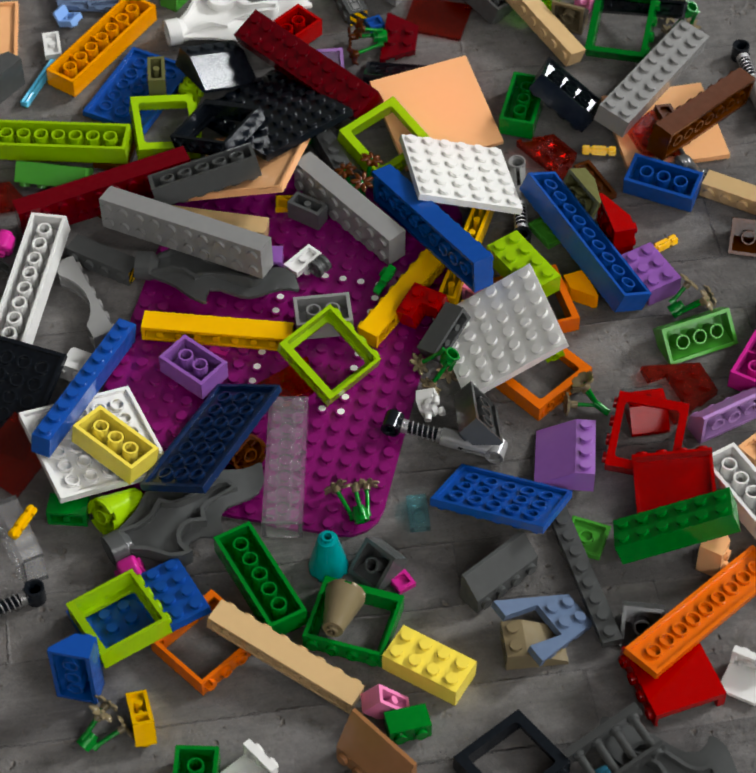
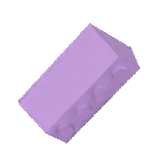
M756 387L742 390L737 395L727 397L717 404H711L706 409L692 413L688 420V430L701 444L756 419Z

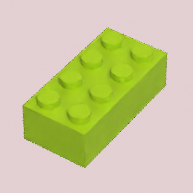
M517 230L487 245V250L494 257L493 268L501 276L506 277L530 263L546 297L560 290L561 275Z

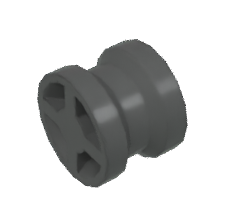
M320 254L316 257L315 261H311L308 264V268L315 277L320 278L324 275V272H328L331 269V263L327 257Z

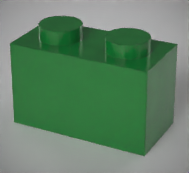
M50 493L46 509L48 524L88 527L90 517L88 503L90 496L60 504L56 494Z
M425 703L384 712V726L387 737L395 744L400 745L407 741L423 740L432 736V724Z

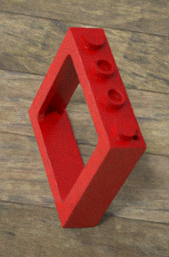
M620 391L619 397L615 396L613 408H616L615 415L610 417L609 426H612V431L607 433L605 442L606 445H609L608 451H604L602 456L605 470L633 475L632 460L615 455L624 408L627 403L679 413L673 451L677 448H682L689 403Z

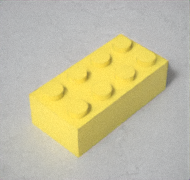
M101 405L76 422L72 427L71 441L129 485L151 469L157 462L159 448Z
M405 625L401 627L382 655L383 670L456 706L476 675L477 661Z

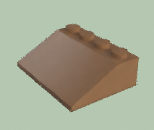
M356 708L351 711L336 746L337 760L341 765L350 768L352 773H417V763Z

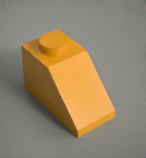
M582 270L563 275V281L572 301L592 308L597 307L599 295Z

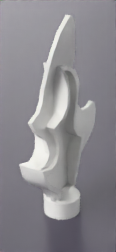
M192 0L188 9L180 18L164 20L163 29L169 47L183 44L189 40H217L224 42L234 40L239 43L234 34L255 9L274 21L297 4L307 9L312 8V3L308 0H266L250 2L248 0Z

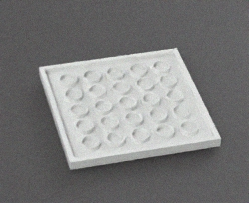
M401 134L399 141L418 200L521 215L523 207L501 149L483 147L478 144L470 145L464 142H450L446 139L437 140L431 137H418L413 134Z
M530 263L456 304L463 307L471 317L452 346L460 356L453 370L461 389L471 381L480 391L486 393L569 347Z
M129 386L97 393L76 421L78 422L101 405L159 448L157 461L164 453ZM54 404L18 413V419L30 443L32 433ZM72 428L50 458L36 453L60 504L129 486L127 482L71 441ZM151 469L145 472L142 476H140L130 485L142 482V480L146 477V475L149 473Z

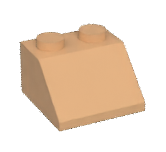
M728 535L700 544L695 570L713 577L729 564L728 559L732 550L729 549L730 539Z

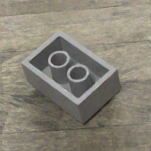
M349 292L293 297L296 330L329 304L334 308H338L342 317L353 325ZM325 324L307 339L337 337L341 335L330 324Z

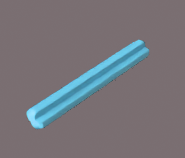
M49 59L20 100L22 107L28 108L47 81L46 69L55 60Z

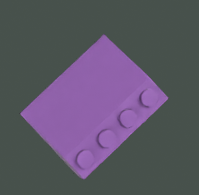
M575 419L536 431L534 481L568 490L594 491L596 420Z

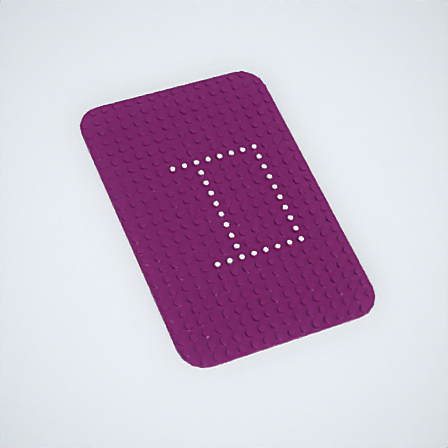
M294 172L285 190L281 193L175 203L176 206L269 217L270 231L268 236L271 237L272 246H283V264L310 244L328 258L331 263V269L328 272H324V275L320 278L315 277L309 269L296 278L299 285L298 292L278 291L259 298L242 299L221 291H210L206 298L207 304L199 303L175 287L158 280H145L130 322L136 324V340L107 379L103 392L129 386L165 452L209 395L202 400L160 371L159 356L175 342L142 340L141 324L145 310L293 322L294 331H296L293 297L349 292L353 326L358 333L357 326L359 322L364 321L369 311L378 305L380 298L385 297L389 288L398 282L401 274H405L410 264L415 262L421 251H425L426 248L406 230L405 256L391 264L396 267L397 271L388 285L385 286L381 295L378 296L373 293V289L381 278L379 276L380 272L389 265L381 261L372 251H369L363 243L357 241L351 233L345 231L338 222L333 221L328 215V220L318 231L289 218L288 213H276V195H294L298 191L294 186ZM368 187L366 189V198L392 218L374 201L373 188ZM435 203L462 227V214L458 206ZM159 245L156 255L169 248ZM448 268L444 269L429 288L439 291ZM425 315L417 329L399 322L377 349L370 346L380 355L381 361L378 367L328 407L278 351L220 346L222 351L229 350L226 357L216 354L227 361L229 377L221 384H280L282 392L270 406L267 413H265L251 432L260 437L267 446V449L265 448L264 451L266 457L262 463L264 485L256 497L228 508L222 516L317 534L330 530L335 532L338 537H354L368 532L377 525L386 507L405 437L403 433L395 437L387 436L381 431V425L386 411L391 409L400 411L405 419H410L421 376L418 370L413 371L415 365L411 364L409 360L413 359L412 353H415L417 357L421 353L417 346L433 323L432 317ZM342 336L306 339L294 349L331 390L365 364L363 359ZM202 345L208 350L212 347V345ZM229 462L224 469L235 468ZM360 478L378 480V487H371V491H369L372 516L370 521L364 524L356 525L354 521H350L349 515L339 497L332 494V492L327 495L324 492V488L330 486L331 482L336 483L338 479L347 480L345 484L357 482ZM140 483L102 492L101 494L107 495L130 488L141 490L143 495L146 491L141 489ZM351 487L341 489V494L351 511H353V507L357 506L354 492L352 493ZM362 488L358 492L361 504L365 506V492Z

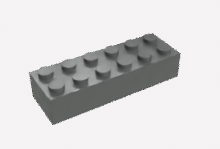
M249 142L147 176L154 199L172 205L178 202L184 203L190 198L202 197L212 191H221L227 186L239 185L246 180H255L262 173L252 144Z

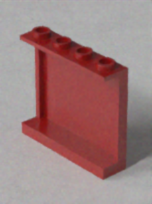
M698 446L696 449L682 447L677 448L675 451L661 449L655 453L640 451L631 455L637 513L716 491L712 447Z
M700 643L656 679L623 654L626 646L621 647V653L618 657L621 668H625L628 682L631 686H634L637 700L639 703L642 702L645 707L646 718L652 721L654 727L658 725V719L713 701L716 707L725 703L727 693Z

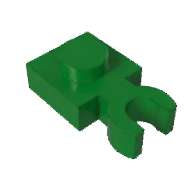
M389 264L388 267L382 269L379 274L381 278L374 287L373 293L378 296L381 295L385 286L388 285L397 271L395 266Z

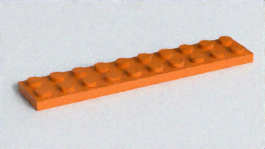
M751 545L627 645L624 648L623 654L654 679L658 678L756 596V547Z

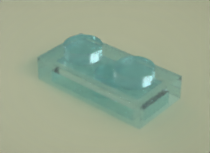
M426 494L407 495L406 504L410 533L430 531L431 526Z

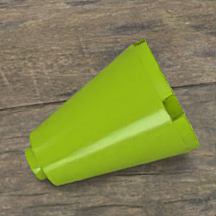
M130 488L90 500L88 503V513H92L94 517L91 520L93 525L104 535L113 530H118L137 509L143 497L142 491L137 488Z

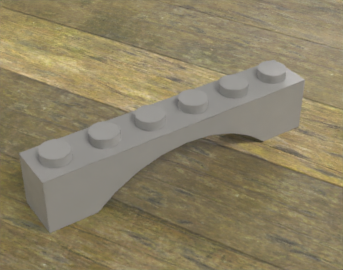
M70 256L60 260L55 277L61 287L76 293L88 305L90 309L87 323L88 337L96 350L114 326V323H110V316L107 311L103 310L101 299L96 298V291L93 286L89 285L90 282L87 274L82 273L83 269L80 262H76L75 258Z

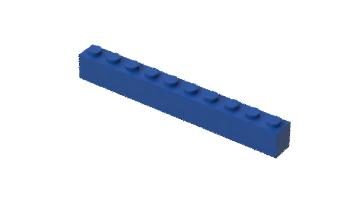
M120 318L117 320L32 433L31 452L50 458L136 340L135 323Z

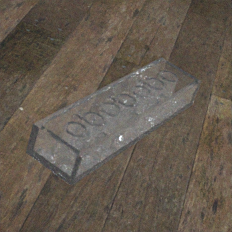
M278 396L268 409L261 522L262 537L303 538L309 418L308 397Z

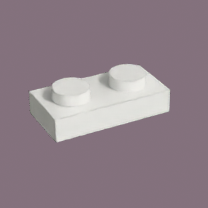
M59 31L42 33L46 61L58 59L62 55Z
M308 244L283 264L284 268L294 273L296 278H298L309 269L308 264L311 261H315L316 257L322 253Z

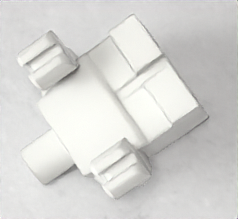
M435 388L416 390V403L425 422H431L432 417L438 414L440 416L446 415V410L443 406L437 407L440 404V397Z

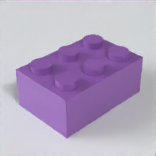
M651 242L622 254L626 262L652 293L646 302L648 306L675 295L680 290L681 276Z
M185 334L159 356L160 371L202 400L213 391L217 384H221L229 377L227 361Z

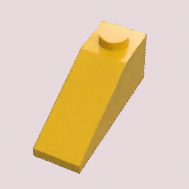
M147 690L125 693L135 746L148 747L152 744H157L155 723Z

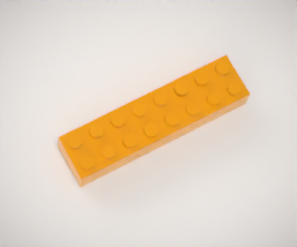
M120 0L46 69L48 85L76 97L157 20L155 4L146 0Z

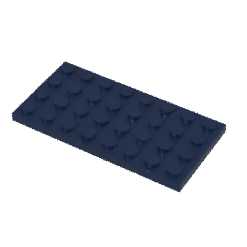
M217 384L139 484L143 491L206 493L282 392L280 384Z

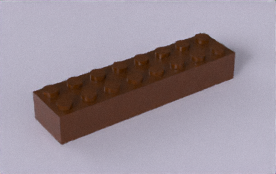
M741 67L731 71L726 77L720 78L717 83L711 84L705 91H700L696 97L690 98L684 105H679L673 112H669L664 118L657 120L652 126L653 131L648 138L646 149L663 161L747 103L756 78Z

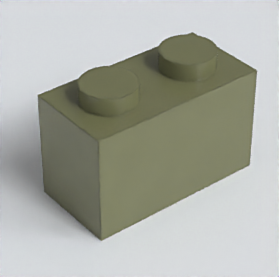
M164 56L147 57L149 96L167 95Z

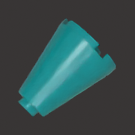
M330 530L323 531L317 537L308 562L310 575L317 578L321 583H323L325 576L341 579L348 572V558L337 534Z

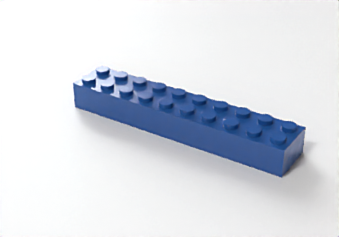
M391 164L372 171L373 197L380 207L474 293L493 285L494 257L490 251L485 249L479 241H476L469 232H466L459 223H456L449 214H446L433 201L418 200L413 184Z
M555 171L529 172L519 188L551 229L552 233L558 238L562 246L568 251L571 258L575 260L599 291L600 295L606 300L610 308L614 312L642 310L652 293Z

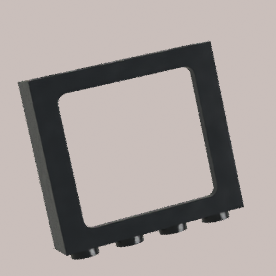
M205 99L171 134L170 138L174 148L184 146L186 152L212 155L243 145L265 121V117L260 105ZM213 119L241 121L224 141L197 138L200 132Z
M517 709L453 757V769L457 773H482L473 763L519 728L554 762L543 773H570L571 761Z

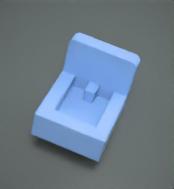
M60 5L53 12L59 27L73 28L83 18L80 12H69L65 5Z

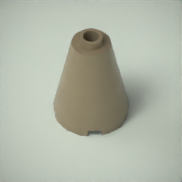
M334 579L328 583L325 589L323 631L330 637L341 636L365 603L366 593L362 587L353 581L350 584L345 582L346 579Z

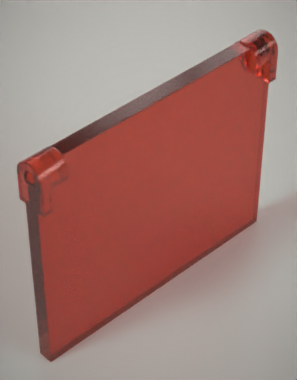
M413 0L406 20L419 26V34L461 41L473 8L469 4L447 0Z
M14 412L0 429V487L18 498L42 468V465L36 453L31 452V443L18 419V414Z

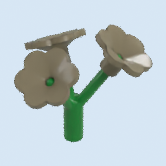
M591 371L587 373L581 372L577 377H574L570 392L572 394L582 392L588 396L592 403L570 400L569 392H565L563 406L565 417H568L571 408L594 407L606 416L610 413L611 409L599 402L590 389V383L594 381Z

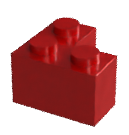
M414 282L396 309V314L401 324L417 329L425 315L435 319L445 302L449 301L446 294Z

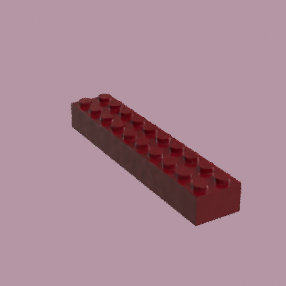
M256 9L234 34L241 46L290 79L296 80L297 83L304 84L307 88L314 89L315 92L324 94L353 109L354 115L349 117L352 121L384 102L379 91Z
M180 146L12 200L18 226L22 235H24L31 212L67 216L69 225L100 216L99 198L110 186L152 199L154 196L147 175L191 162L184 146Z

